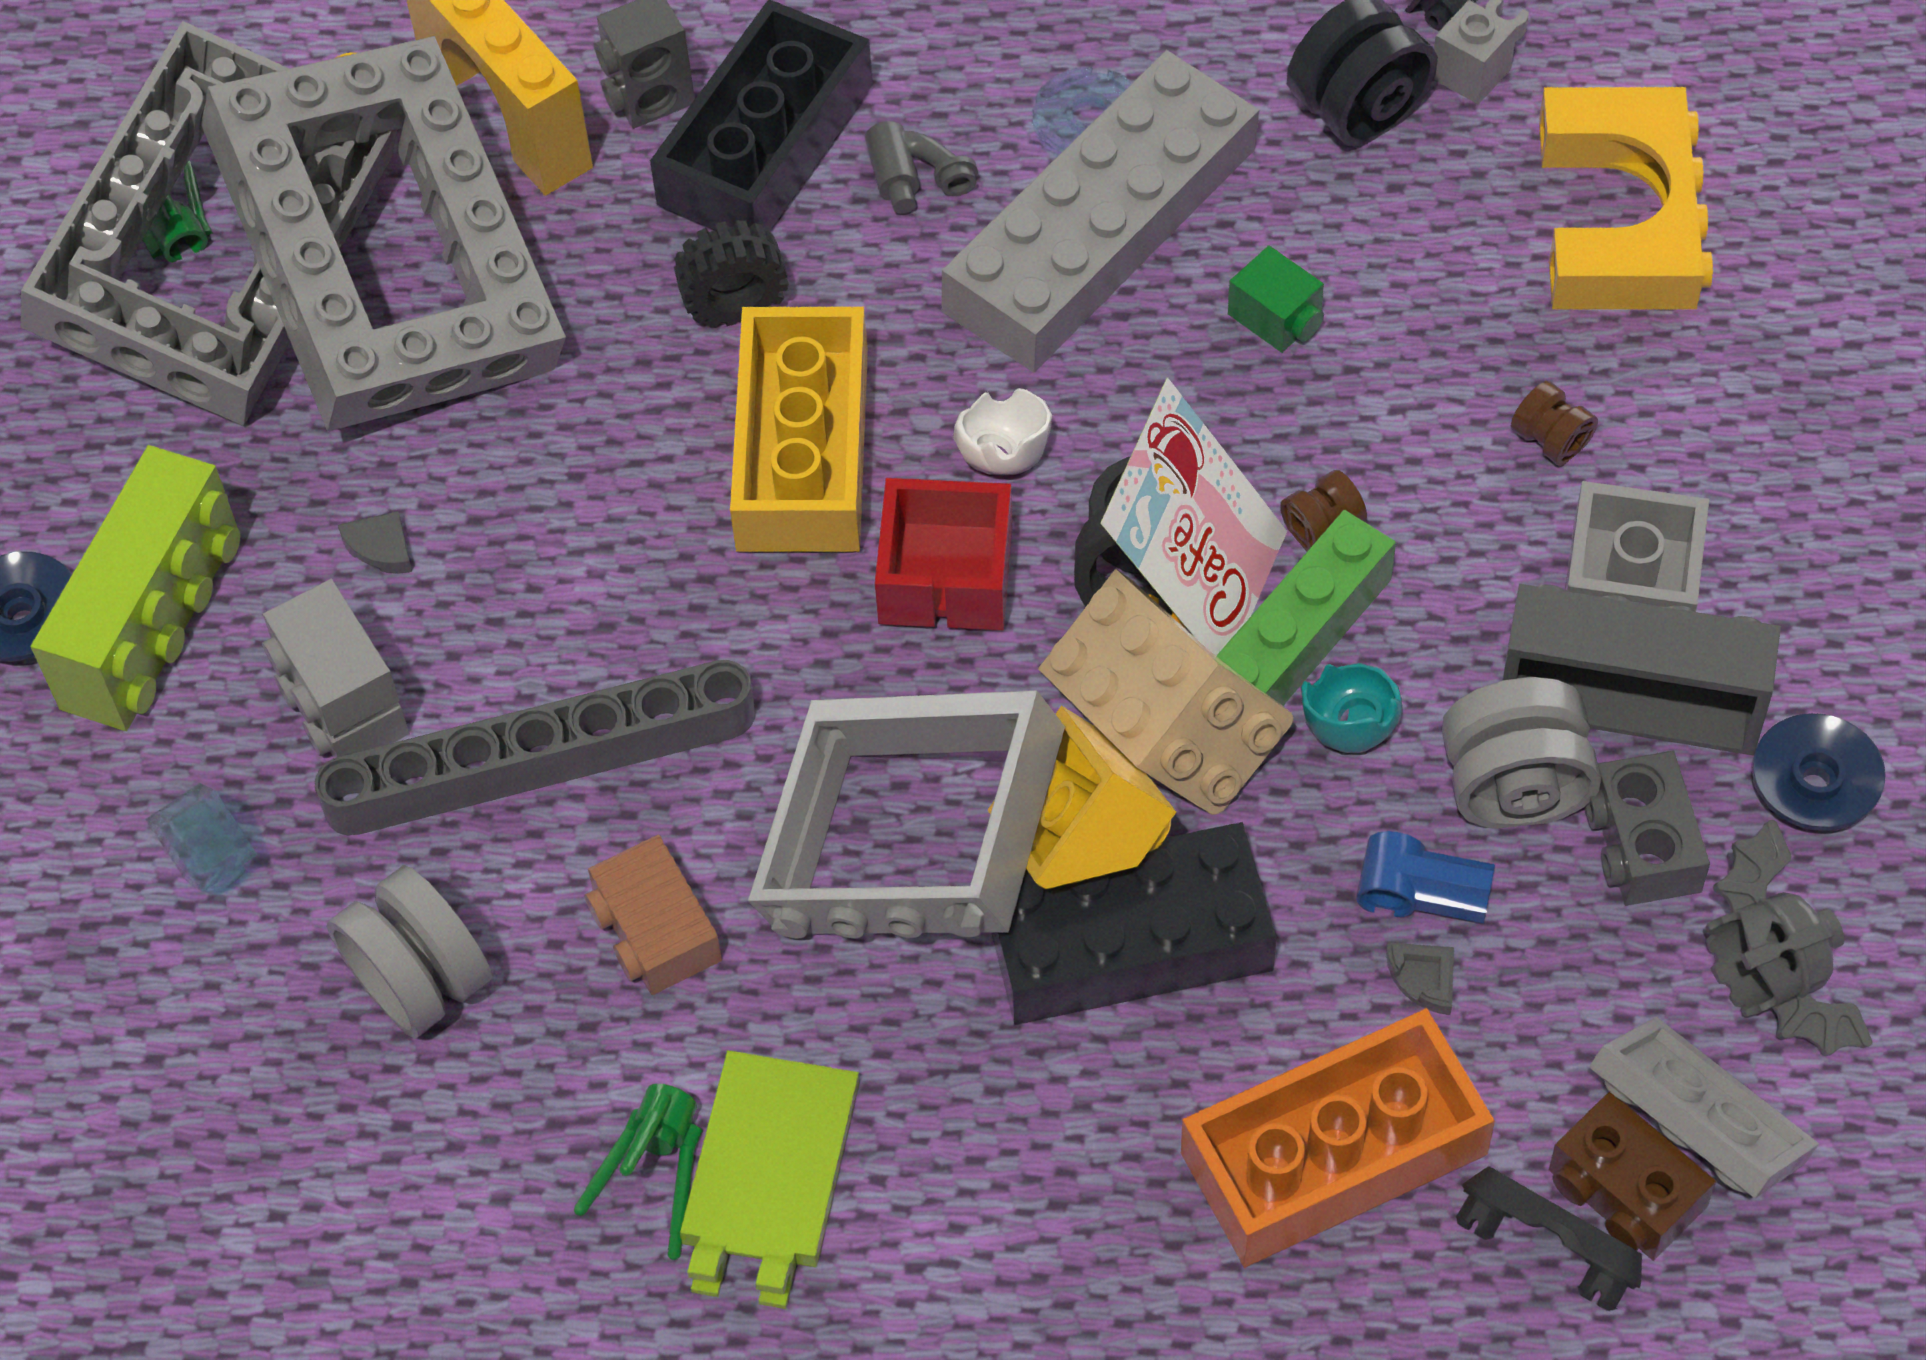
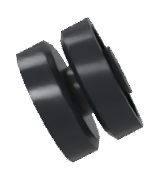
M1345 0L1324 14L1309 29L1298 44L1287 68L1286 84L1292 94L1310 112L1320 114L1325 126L1345 145L1361 147L1399 125L1413 113L1427 94L1436 75L1438 56L1433 46L1413 28L1404 26L1399 15L1383 0Z

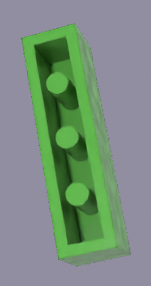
M1343 510L1216 656L1255 687L1284 706L1391 581L1396 541L1348 511Z

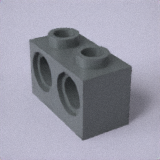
M634 0L596 16L601 40L594 43V50L602 70L607 75V78L601 80L600 84L606 102L613 113L622 110L631 127L635 129L689 107L692 104L695 96L685 30L667 0Z
M1674 750L1598 763L1601 775L1599 793L1596 796H1590V802L1585 806V812L1590 827L1592 829H1602L1607 845L1601 849L1602 868L1607 884L1609 886L1619 885L1625 906L1702 893L1710 862ZM1635 798L1646 805L1640 807L1632 806L1622 799ZM1652 854L1661 858L1664 863H1649L1639 855Z

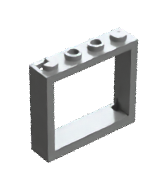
M1037 690L811 700L748 901L772 926L771 929L782 936L795 939L804 938L807 934H837L846 938H859L864 933H893L901 937L915 938L919 937L922 933H952L961 937H976L980 932H1008L1065 729L1064 724ZM1008 751L970 886L810 888L850 756Z

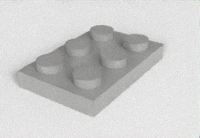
M1658 1017L1603 1045L1589 1066L1605 1079L1607 1089L1615 1097L1628 1104L1638 1105L1659 1122L1661 1131L1668 1139L1679 1146L1692 1148L1715 1166V1173L1726 1185L1737 1191L1747 1192L1754 1198H1757L1801 1168L1819 1145L1812 1137Z

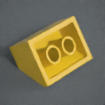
M1062 705L1055 714L1064 724L1065 729L1026 866L1035 883L1045 889L1137 867L1148 851L1155 850L1165 840L1170 830L1171 819L1176 814V810L1145 772L1138 769L1096 726ZM993 801V803L991 804V806L988 808V812L990 813V815H991V811H992V808H993L994 801Z

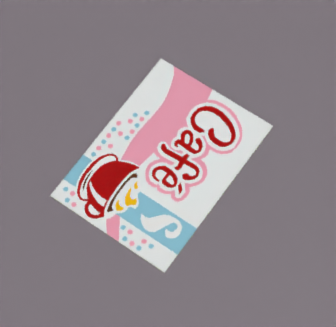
M1167 377L1100 524L1189 632L1216 656L1251 617L1287 530Z

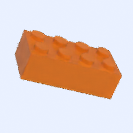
M1425 1008L1183 1118L1181 1155L1245 1268L1488 1155L1495 1120L1429 1010Z

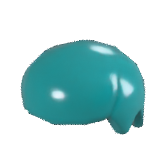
M1362 663L1340 667L1328 664L1324 667L1320 678L1313 685L1310 682L1304 681L1301 686L1306 725L1323 745L1345 753L1364 752L1377 746L1394 731L1402 716V697L1399 687L1381 668ZM1349 709L1347 721H1340L1343 713Z

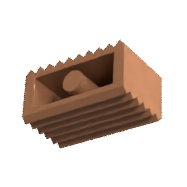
M659 834L588 868L593 890L584 894L586 903L598 927L603 930L612 925L621 942L614 945L613 949L629 981L641 977L650 994L655 995L722 961L717 933Z

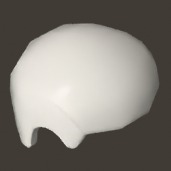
M1019 388L1005 401L993 400L989 393L986 392L976 400L970 409H965L959 413L953 439L965 462L974 469L986 474L1015 475L1031 469L1039 462L1049 437L1053 415L1046 402L1028 390ZM998 446L1003 447L1007 451L1008 455L1005 454Z

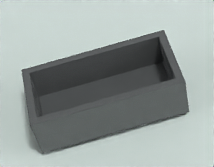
M1519 584L1502 681L1538 677L1557 679L1575 687L1584 700L1590 729L1754 756L1773 694L1781 626L1761 623L1759 620L1747 616L1730 618L1699 613L1685 606L1662 607L1631 602L1627 598L1617 595L1600 597L1569 592L1555 585L1532 586Z

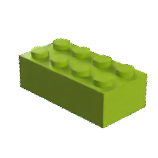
M148 445L30 646L59 710L127 732L137 713H146L152 705L156 693V679L166 662L173 663L180 655L185 639V627L194 612L200 613L206 608L212 594L213 577L222 562L229 563L234 558L239 547L240 530L236 525L228 502V496L224 491L216 465Z

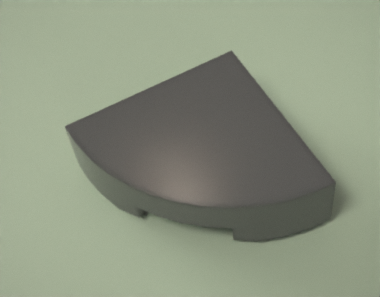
M398 511L338 525L344 546L354 558L357 557L366 564L378 567L385 573L399 574L412 572Z
M1387 942V965L1395 984L1402 993L1423 1008L1439 1014L1451 1015L1454 947Z

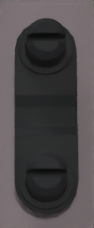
M1490 1166L1462 1184V1187H1464L1463 1191L1469 1195L1459 1213L1455 1216L1458 1225L1470 1230L1474 1222L1478 1220L1474 1234L1484 1240L1495 1238L1494 1234L1505 1216L1509 1218L1514 1216L1534 1228H1549L1560 1235L1567 1248L1585 1257V1262L1591 1265L1578 1286L1579 1293L1582 1297L1592 1301L1595 1294L1601 1291V1297L1597 1305L1607 1311L1618 1309L1616 1307L1627 1287L1634 1290L1636 1287L1640 1288L1642 1253Z

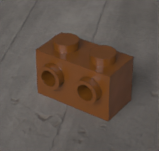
M1610 1091L1555 1144L1549 1166V1171L1553 1174L1552 1178L1555 1186L1566 1199L1578 1206H1583L1587 1203L1606 1220V1229L1612 1237L1636 1251L1640 1249L1652 1261L1708 1207L1717 1182Z

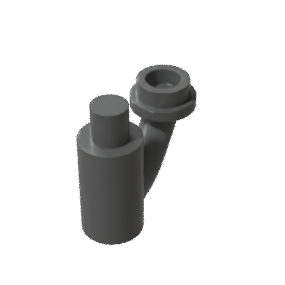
M894 121L877 123L869 128L865 134V142L880 196L887 201L891 200L893 210L896 213H908L916 206L914 194L919 189V180L912 159L913 156L922 158L936 167L934 170L935 182L949 196L964 195L970 192L976 185L978 169L975 161L967 156L954 155L942 144L927 135L914 131H904L903 126Z

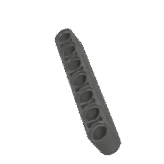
M717 660L339 756L327 761L319 769L315 777V791L329 827L343 835H360L736 738L744 734L752 726L755 719V704L751 678L747 670L739 663L730 660ZM722 698L735 699L734 701L728 704L714 703L715 701ZM660 714H673L672 717L665 720L653 719ZM597 730H611L603 736H591ZM538 745L548 746L540 752H528L529 749ZM475 761H485L482 766L477 768H465L468 764ZM422 777V779L419 782H416L414 784H402L410 778ZM359 793L357 797L349 801H339L345 795Z

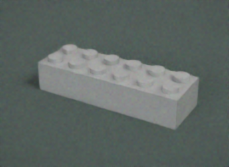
M1166 50L942 269V312L1035 373L1255 150L1259 109Z

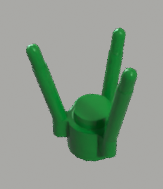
M189 160L184 167V181L189 207L184 206L179 201H173L169 193L150 225L151 231L148 229L142 239L153 259L163 255L169 262L174 263L182 259L177 246L179 238L182 237L193 252L197 253L206 248L208 243L207 236L213 234L205 219L199 187Z
M666 1084L649 1085L639 1109L632 1110L624 1131L574 1206V1213L582 1216L588 1211L622 1160L623 1162L619 1169L620 1173L623 1176H629L633 1173L645 1150L656 1155H669L674 1147H678L680 1151L669 1230L668 1257L671 1260L679 1259L682 1252L680 1231L690 1195L694 1154L703 1132L700 1127L691 1123L697 1110L696 1101L689 1094L674 1086Z

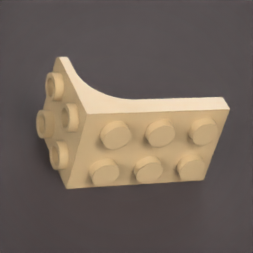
M1117 569L1114 570L1103 586L1093 595L1089 604L1064 636L1054 645L1050 654L1038 668L1138 769L1212 815L1219 814L1225 810L1293 722V715L1287 708L1255 687L1215 656L1132 579Z

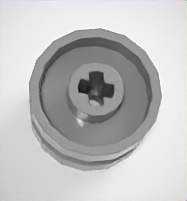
M1538 677L1503 680L1474 690L1457 700L1443 716L1442 734L1447 758L1454 766L1452 783L1457 808L1467 821L1485 828L1495 829L1550 823L1563 819L1582 809L1590 802V796H1596L1599 793L1601 775L1595 750L1588 741L1590 726L1583 698L1575 687L1557 679Z
M402 865L376 885L375 902L379 912L373 907L354 901L328 921L327 929L342 959L365 991L406 1035L417 1039L443 1019L445 1009L441 993L464 1003L490 983L493 977L489 964L478 944L446 900L413 868Z

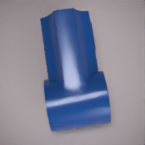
M1377 832L1371 835L1367 842L1356 895L1357 903L1364 910L1373 913L1375 907L1394 910V917L1399 918L1406 917L1412 914L1414 910L1484 924L1495 864L1426 851L1425 846L1420 840L1401 832Z

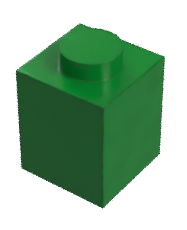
M1268 245L1229 281L1228 315L1283 353L1297 339L1305 342L1319 329L1324 318V312L1322 311L1324 283Z

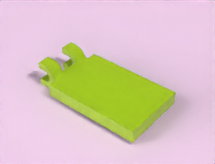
M727 1050L680 1231L682 1244L695 1246L687 1271L688 1278H693L692 1293L719 1297L728 1256L732 1254L762 1260L756 1280V1290H761L759 1305L782 1309L787 1308L796 1265L815 1268L818 1265L859 1088V1072Z

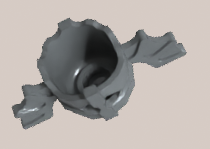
M1769 820L1764 823L1763 827L1752 838L1737 840L1732 843L1731 849L1734 855L1732 869L1725 878L1713 885V890L1727 900L1731 913L1718 917L1706 924L1705 929L1710 934L1706 939L1707 947L1715 955V963L1710 969L1719 984H1725L1730 988L1729 999L1734 1006L1742 1007L1741 1011L1744 1016L1749 1017L1773 1008L1779 1023L1777 1037L1781 1040L1792 1037L1807 1039L1817 1046L1823 1056H1829L1839 1048L1846 1046L1869 1047L1873 1043L1859 1008L1855 1004L1819 1002L1808 994L1824 987L1830 979L1834 969L1833 949L1844 944V933L1838 918L1828 908L1816 912L1801 896L1786 892L1766 898L1767 886L1773 877L1791 861V853L1777 822Z

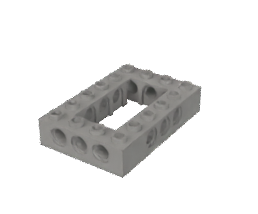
M182 21L21 290L20 328L244 426L290 343L255 255L253 270L240 293L233 291L228 300L224 327L195 315L196 309L184 304L182 308L139 290V283L130 279L123 283L119 281V278L204 134L201 125L208 87L289 68ZM397 129L370 135L369 141L357 144L356 139L314 148L313 154L301 157L339 250L342 249L393 156Z
M435 36L208 87L201 126L327 432L522 381L555 370L566 336ZM403 128L398 145L400 159L403 165H410L423 196L421 208L424 215L431 214L444 245L442 257L446 265L452 264L466 298L463 307L372 329L301 157L313 154L314 148L356 139L357 144L369 141L370 135Z

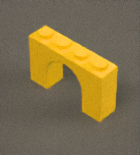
M406 0L415 39L419 40L435 36L456 86L478 73H482L503 114L513 161L545 196L593 168L578 80L504 0Z
M1544 87L1539 116L1542 168H1611L1621 170L1638 177L1648 184L1662 204V208L1654 216L1632 226L1616 228H1554L1549 256L1552 309H1697L1701 289L1711 287L1713 277L1712 253L1702 252L1701 240H1706L1708 209L1706 204H1697L1696 193H1701L1703 186V160L1701 157H1693L1692 147H1696L1698 142L1699 119L1697 111H1688L1686 87Z

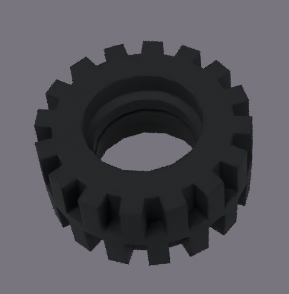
M736 220L733 227H727L726 221L717 223L716 230L709 232L707 228L698 231V239L696 241L688 238L682 244L684 252L677 251L674 271L685 309L688 314L691 313L693 320L701 323L706 320L708 327L717 328L720 322L726 323V327L736 325L737 321H741L742 307H772V303L780 305L784 299L783 291H788V276L774 235L769 230L765 232L763 226L754 223L750 228H748L746 221Z

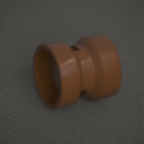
M1545 381L1536 386L1523 399L1511 421V428L1515 433L1526 441L1538 440L1542 445L1544 455L1557 466H1564L1586 447L1598 425L1597 417L1585 407H1573L1567 404L1565 392L1551 381Z
M1333 470L1316 481L1315 488L1311 491L1298 490L1284 498L1280 503L1282 518L1287 529L1306 552L1343 510L1348 511L1364 522L1367 521L1366 506L1360 492L1349 477L1340 470Z

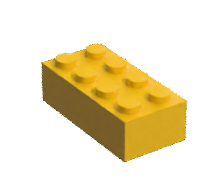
M742 307L730 514L736 552H860L868 358L864 307Z

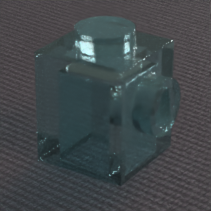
M198 783L145 819L188 884L202 892L209 888L213 891H218L231 885L245 873L246 868L244 864L257 856V853L218 793L201 783Z

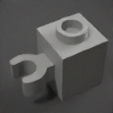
M1468 0L1435 37L1434 50L1438 56L1436 75L1433 80L1478 105L1511 70L1515 42L1521 39L1527 30L1529 12L1525 9L1520 11L1513 19L1507 20L1500 17L1503 11L1504 0H1489L1485 8Z

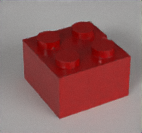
M886 478L875 575L878 624L935 627L936 616L947 617V628L1004 630L1013 527L1011 484Z

